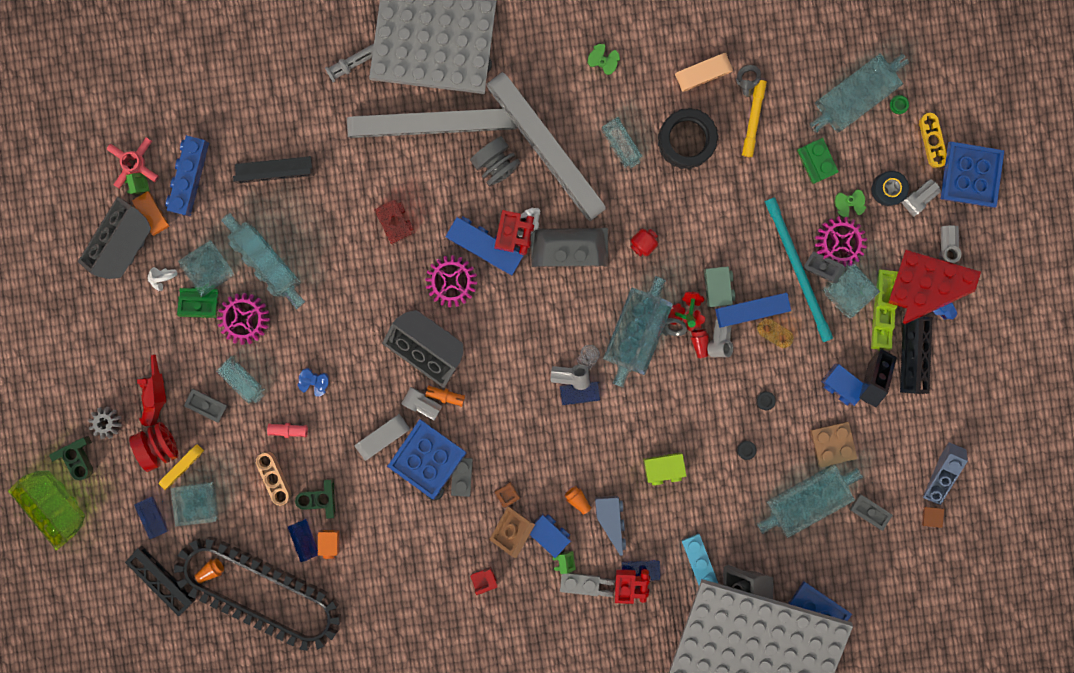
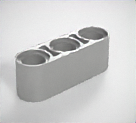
M398 414L354 446L366 461L405 434L410 428L402 416Z

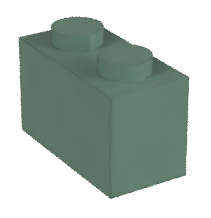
M729 267L704 269L707 307L733 305L732 301H735L734 289L731 290L730 282H733L732 270L729 271Z

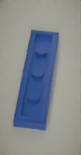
M783 293L718 308L715 311L719 328L790 312L791 307L788 294Z

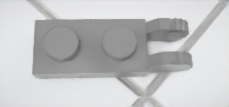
M577 573L562 574L560 592L613 597L614 592L599 590V583L615 585V580Z

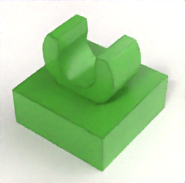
M141 173L126 175L125 183H128L129 186L127 193L142 194L147 191L150 192L146 176Z
M566 551L559 554L556 558L553 557V560L559 561V566L554 567V570L560 571V574H568L576 570L573 551Z

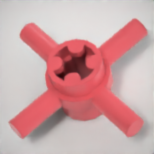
M146 137L136 152L129 151L124 153L114 145L109 144L107 150L120 159V165L123 169L113 184L120 189L127 179L126 175L141 173L153 182L158 180L159 176L145 167V160L143 158V154L152 143L150 139ZM130 159H137V163H135V165L133 166L134 168L131 169V163H129L128 161Z

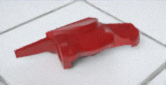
M156 354L151 355L152 376L137 379V384L142 388L141 400L143 405V414L139 420L144 426H153L157 423L160 411L167 401L162 373L160 374Z

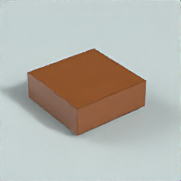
M511 482L494 491L503 508L520 499Z
M924 506L922 526L943 528L944 509Z

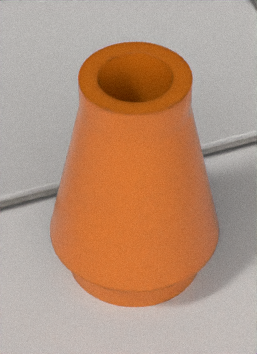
M574 486L565 493L566 501L583 515L591 510L592 507L589 505L581 488Z
M210 559L194 575L195 579L201 584L221 576L224 566L219 559Z

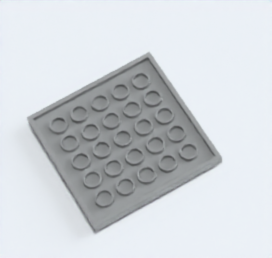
M380 0L369 79L485 94L497 0Z

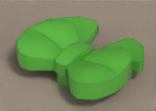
M598 44L594 46L595 50L588 57L589 67L599 66L603 68L604 74L611 75L616 70L617 61L620 60L619 53L613 50L606 58L603 56L605 45Z
M855 190L852 195L848 196L838 193L835 196V206L839 210L837 213L841 217L849 216V206H853L856 214L859 216L864 213L866 206H864L865 196L862 191Z

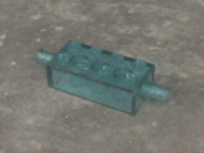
M880 53L816 101L815 104L822 112V115L809 123L811 128L819 124L813 131L818 133L819 130L830 123L834 130L839 133L902 86L903 83L896 75V72L909 64L908 59L900 63L906 56L900 54L892 62L887 63Z
M231 213L222 218L221 222L231 232L228 236L230 240L229 245L234 251H238L243 255L241 259L248 267L251 266L256 270L254 272L255 276L261 282L264 281L268 284L267 290L276 297L286 296L295 309L301 307L305 300L295 290L301 283L300 280L256 228L247 222L240 225Z
M655 276L647 293L631 287L603 357L604 360L617 364V367H619L612 384L623 388L631 371L642 375L646 374L673 306V303L660 297L666 282L663 278Z
M830 465L766 501V504L771 511V516L756 523L758 528H760V532L764 534L778 526L782 533L789 538L850 504L855 499L849 490V485L863 478L862 474H860L861 472L858 468H855L842 476L836 466Z

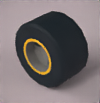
M884 172L873 181L871 188L872 196L881 205H897L904 201L908 195V180L900 172Z

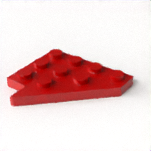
M905 250L888 303L907 308L903 324H907L975 292L981 271Z

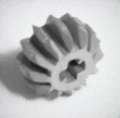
M102 407L97 408V412L91 413L94 419H88L89 423H93L89 430L95 429L93 435L98 436L100 434V439H105L106 436L109 439L113 438V434L119 433L116 427H122L121 423H117L121 416L115 417L117 410L111 411L110 407H105V409ZM107 420L108 424H106V426H103L102 422Z

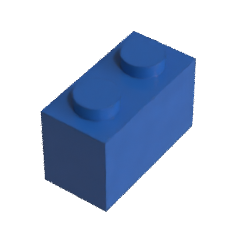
M834 364L821 381L825 384L823 388L831 394L834 392L840 396L839 400L846 406L849 404L855 406L860 400L863 382L840 364Z
M542 513L533 522L535 526L530 535L554 558L571 542L570 534L563 527L559 529L555 525L556 520L549 514L545 516Z

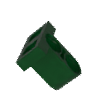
M89 436L83 437L49 455L52 462L63 458L71 476L75 480L87 479L93 473V467L83 447L92 443ZM71 449H74L77 453L75 459L70 456ZM80 466L85 468L84 476L79 474Z
M326 478L324 480V489L305 490L299 493L295 498L296 506L303 510L325 508L326 519L335 518L334 478ZM321 494L328 496V503L325 504L320 501L319 497ZM302 495L309 497L310 502L308 505L302 504L300 500Z

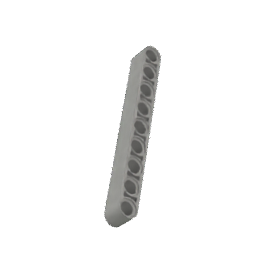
M501 72L486 85L491 94L582 214L589 221H592L606 209L604 203L508 76Z
M504 109L347 117V135L349 138L518 129Z

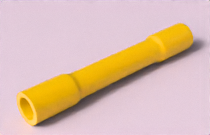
M760 80L753 91L750 118L742 150V156L753 157L759 116L767 81Z

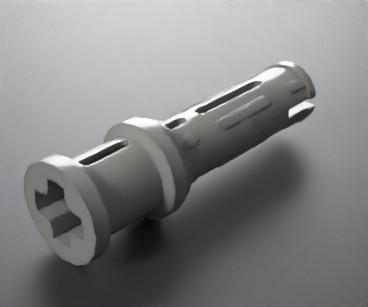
M374 44L345 60L344 58L339 59V62L331 67H325L332 82H335V79L344 74H350L351 69L372 58Z

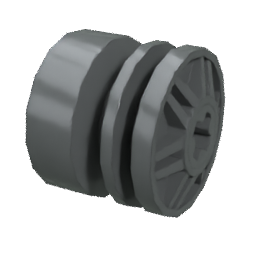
M502 136L487 144L470 159V162L477 171L486 167L487 170L482 175L483 179L492 175L486 182L489 187L504 181L521 164L519 159L510 163V160L515 157L514 152L506 156L504 155L509 146Z

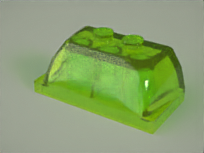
M36 471L25 475L8 490L10 495L56 551L71 540L82 527L85 514L78 507L76 499L65 491L63 483L57 481L50 471Z

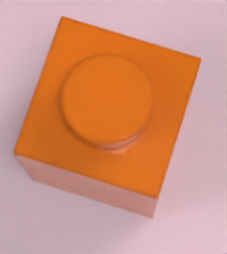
M320 530L318 532V556H323L324 559H333L334 556L339 554L340 530Z

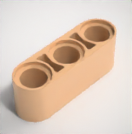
M723 53L675 73L682 92L727 75L733 72V68L727 54Z
M264 452L256 458L257 468L273 503L279 506L284 505L291 499L290 488L275 455L271 452ZM263 456L270 458L269 466L263 465ZM273 473L278 476L277 483L270 481V474ZM278 491L286 494L285 501L277 498Z

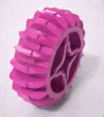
M840 216L836 217L835 221L831 218L828 220L829 225L827 223L822 224L825 230H817L818 233L822 234V236H815L816 240H820V243H816L815 247H821V250H818L817 253H823V259H832L843 264L845 267L846 262L849 266H853V260L855 262L860 261L857 255L864 256L860 249L867 248L866 245H862V242L867 241V238H861L865 231H858L861 227L860 224L855 227L853 226L855 224L854 219L848 223V217H844L842 221ZM844 227L849 231L841 235L835 232L833 228ZM828 234L830 235V238L832 240V245L829 248V250L827 248L826 242ZM854 236L855 247L852 251V247L850 246V239ZM838 237L839 239L845 238L842 243L843 245L836 247L839 243ZM838 250H842L849 256L846 258H838L832 254L834 252H837Z
M454 255L451 256V261H448L447 256H444V263L437 259L436 261L439 266L436 267L434 264H431V267L435 269L434 272L427 271V274L432 275V278H425V281L431 282V285H427L426 289L433 288L429 295H437L434 298L435 302L441 298L440 305L444 306L445 301H448V307H451L452 301H455V305L458 307V300L460 299L465 304L466 300L463 297L467 296L471 299L472 296L468 294L469 290L472 292L476 291V289L471 288V284L477 285V281H471V278H475L477 275H470L469 273L474 268H466L469 264L468 261H465L462 265V257H459L458 261L455 262ZM450 265L459 267L453 274H447L442 270V268ZM463 271L467 276L466 289L458 281ZM437 274L444 279V285L440 291L436 287ZM444 275L450 278L455 277L456 284L459 286V288H457L455 285H450L447 287L446 283L448 281H446L447 278H445ZM452 288L457 289L461 293L456 297L443 296Z
M247 293L242 294V299L239 294H235V300L232 297H228L230 304L227 302L222 303L226 309H219L223 316H217V319L223 320V323L218 324V327H225L221 333L226 334L229 332L226 339L230 340L234 336L233 343H237L240 338V344L244 345L246 339L248 344H252V337L258 341V333L262 336L265 335L261 329L269 328L268 325L264 324V321L269 322L270 318H264V315L269 314V311H262L266 304L258 305L261 302L260 298L253 301V294H250L248 299ZM248 303L254 309L245 312L238 304ZM234 309L235 319L230 324L229 315L231 310ZM258 313V324L254 329L252 319ZM241 314L249 315L247 316L246 323L240 322ZM243 326L249 331V334L241 335L233 329Z

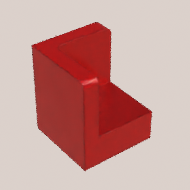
M492 567L473 573L470 576L476 596L498 588Z

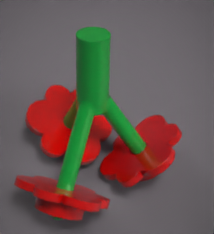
M685 292L682 300L686 302V305L690 306L689 311L684 315L685 308L681 307L680 303L669 307L667 318H675L681 321L684 319L683 322L687 325L689 331L700 330L702 328L701 324L705 323L706 318L701 315L699 310L695 312L693 310L694 305L700 306L705 298L700 296L698 292Z

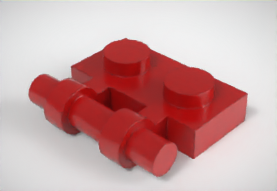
M502 210L494 249L513 252L515 245L520 246L519 254L527 255V250L531 245V232L534 231V217L527 216L526 222H521L520 213ZM518 229L524 230L522 239L516 238Z
M643 569L641 575L636 576L635 570H616L615 603L634 604V598H639L642 603L647 602L650 592L648 585L651 579L649 571Z

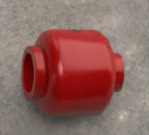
M641 228L630 239L632 244L630 247L638 256L648 257L658 247V241L656 240L658 235L652 229L647 231Z

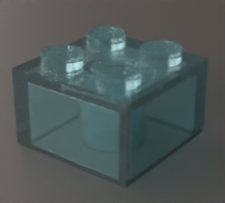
M211 240L178 261L180 268L201 297L234 276L232 269Z
M855 264L846 267L836 284L830 282L822 289L825 295L847 318L854 317L880 293Z
M214 481L177 485L171 488L175 527L209 523L218 520Z

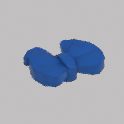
M304 368L299 375V383L297 385L303 393L308 390L310 384L315 385L314 395L322 396L326 393L325 390L329 384V376L326 373L313 374L310 368Z

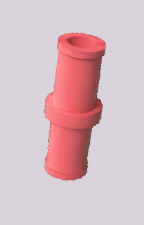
M269 423L267 434L268 436H284L285 438H290V436L306 438L308 426L291 425L290 423H285V425Z

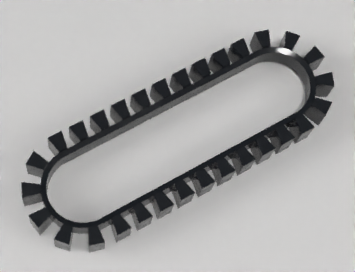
M208 537L206 539V546L202 547L199 538L189 543L194 552L191 553L185 547L177 555L186 560L185 564L178 562L174 565V573L184 571L185 578L177 581L180 589L187 583L194 587L188 596L195 599L199 596V592L202 591L204 594L199 601L207 604L212 596L215 599L210 606L215 609L220 607L221 601L225 602L226 604L221 612L228 615L233 606L237 610L231 617L239 620L243 612L248 615L243 622L250 625L254 617L259 619L254 628L260 631L266 622L270 625L264 633L272 636L275 628H278L281 631L275 638L283 641L286 633L292 636L286 643L294 646L297 638L303 640L299 650L308 651L310 641H315L316 649L318 650L326 645L322 637L323 635H326L332 641L338 632L331 628L330 625H339L341 623V614H331V610L336 609L339 604L335 598L328 605L322 600L327 591L320 589L317 597L311 595L317 586L309 584L305 592L301 588L306 581L299 578L296 581V585L293 586L290 583L295 576L287 573L284 581L279 579L284 570L278 567L272 576L268 573L273 565L266 562L263 569L260 570L258 566L263 560L255 557L250 565L247 561L252 555L247 552L242 554L241 559H237L236 556L241 551L239 548L233 547L230 554H227L225 551L230 544L223 541L220 543L219 549L214 547L217 538ZM201 551L213 552L321 605L327 614L325 630L315 636L304 635L197 583L192 578L189 570L192 557Z

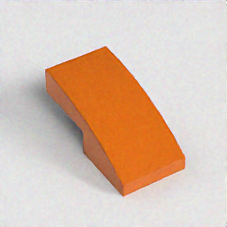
M149 191L132 200L135 208L147 219L151 227L150 233L153 236L169 227L163 212L158 208Z

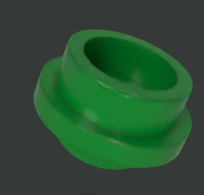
M897 95L891 99L889 106L893 113L900 115L908 110L909 101L905 96Z

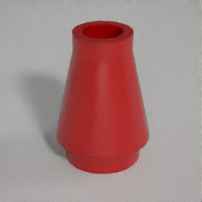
M706 329L691 331L692 336L690 338L697 358L708 357L709 334Z

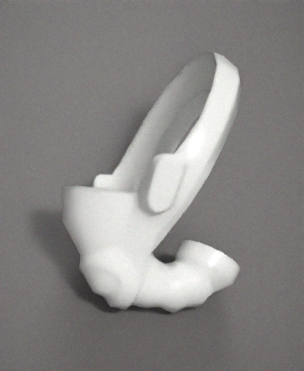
M530 208L525 210L521 214L520 220L527 216L534 217V231L538 230L540 209ZM518 230L517 235L522 237L523 232Z
M153 267L150 269L147 278L152 287L162 291L163 284L157 282L170 280L176 277L178 273L175 269L167 270L165 268L160 271Z

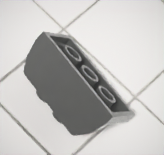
M117 196L79 258L78 263L97 277L106 279L121 278L128 266L133 263L137 251L143 247L145 238L151 230L147 219L135 207Z
M608 228L535 230L531 234V266L608 267Z
M417 310L406 312L396 318L382 342L384 346L443 388L450 381L463 356V343Z
M731 565L723 567L724 586L773 599V577L756 571L741 570Z

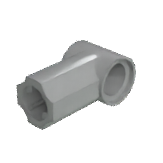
M929 179L918 190L910 193L901 203L914 217L941 192L940 187L932 179Z
M955 225L941 226V251L939 259L955 263L960 260L962 255L959 249V227ZM948 250L953 253L952 260L947 257Z
M715 320L713 340L709 342L707 347L710 357H730L732 355L733 344L730 341L732 325L719 328L718 320Z
M582 364L575 365L573 368L552 366L551 383L571 384L575 389L584 390L590 385L588 367Z
M413 387L409 388L401 403L405 407L415 412L418 411L432 420L436 419L442 408L440 404L425 397V394Z

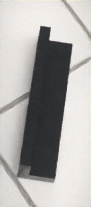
M312 157L234 164L236 176H233V182L241 184L314 176Z
M919 317L907 324H903L900 393L929 394L932 317ZM921 381H923V390H921Z
M143 546L137 548L132 553L133 555L125 562L178 617L196 600L188 596L189 592L184 587L180 589L177 580ZM137 558L144 567H136L132 561ZM147 570L157 578V581H150L147 578ZM161 584H163L171 592V594H163L161 592ZM174 597L184 605L181 610L174 605Z

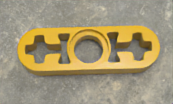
M926 113L921 116L919 126L928 163L933 168H940L945 165L947 153L939 120L934 113ZM927 117L929 120H933V123L930 124L931 130H936L928 134L926 133V131H929L930 127L928 124L924 123V121L927 120ZM931 135H935L938 138L936 146H932L928 142ZM940 147V150L936 151L937 156L942 157L938 164L937 161L934 162L933 160L936 157V152L931 153V150Z
M196 444L158 484L164 490H167L202 455L204 450Z

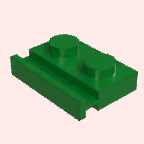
M823 138L797 149L812 185L839 172Z
M179 288L178 317L217 318L218 289Z

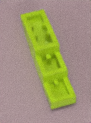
M880 269L878 271L871 349L881 348L888 351L892 349V334L895 328V310L897 305L888 302L898 271Z

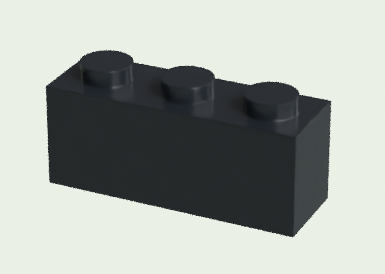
M881 348L876 352L868 363L859 399L874 407L880 404L889 392L897 359L896 356Z

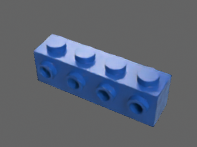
M187 135L185 140L181 141V156L176 160L175 169H177L176 176L171 180V195H168L166 199L167 211L191 216L209 142Z

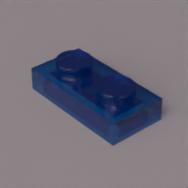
M598 381L590 382L589 387L584 390L575 389L573 385L560 386L562 405L600 401Z
M153 496L134 504L149 539L169 531Z
M307 519L287 526L300 562L318 556V549Z
M659 560L621 561V570H635L636 576H640L641 571L647 569L651 578L650 581L660 580Z

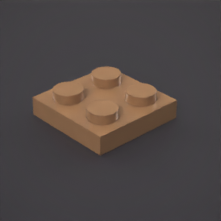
M848 421L810 430L820 468L857 459Z
M507 507L489 540L510 556L517 558L535 524L513 508Z

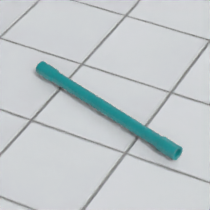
M773 197L764 202L775 223L817 324L820 337L823 342L833 339V335L828 323L825 321L781 215L777 200Z

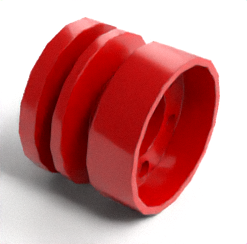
M162 422L156 423L155 427H148V435L144 431H140L129 437L132 452L139 465L146 472L160 467V459L164 463H168L170 459L174 460L179 457L175 439Z

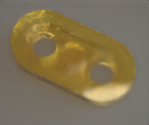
M763 319L758 323V334L777 347L787 348L793 343V334L775 321ZM765 325H768L770 327V330L768 332H765L763 330V327ZM781 335L786 337L784 342H781L779 339Z

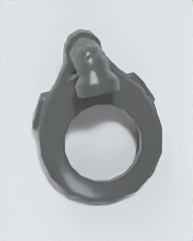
M754 65L744 66L738 71L736 82L742 88L743 94L746 97H750L753 94L752 89L760 82L761 71ZM752 71L757 74L754 81L742 80L746 72Z
M667 312L659 314L654 319L655 327L665 336H682L687 332V325L679 319L667 318ZM670 323H679L683 328L674 330L668 325Z

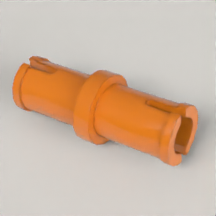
M428 385L425 397L440 400L441 403L445 404L447 402L460 407L463 406V401L465 400V395L450 392L447 388L443 390Z

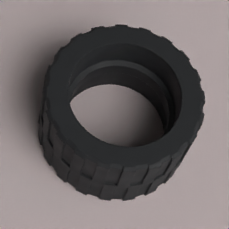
M692 108L680 109L672 113L660 128L658 134L660 153L674 167L676 166L680 169L698 167L713 155L717 147L718 130L713 119L701 110ZM680 122H694L704 131L706 137L705 146L699 154L685 157L673 150L670 144V133L673 127Z

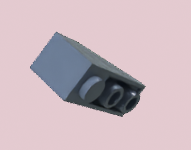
M950 442L947 444L939 457L923 498L939 505L942 504L968 462L966 449Z
M618 496L595 497L596 517L621 556L623 555V550H626L625 538L622 539L621 531H625L624 519L620 520V512H623V501L619 500Z

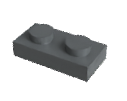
M813 251L803 268L836 284L846 267L832 259H823V255Z
M194 388L184 404L185 407L217 423H220L228 405Z
M464 457L453 472L451 496L470 497L473 458Z
M861 494L857 496L849 509L882 531L893 516Z

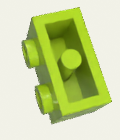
M681 452L643 459L647 482L652 483V485L663 484L664 480L670 479L671 482L682 481V477H686L684 459Z

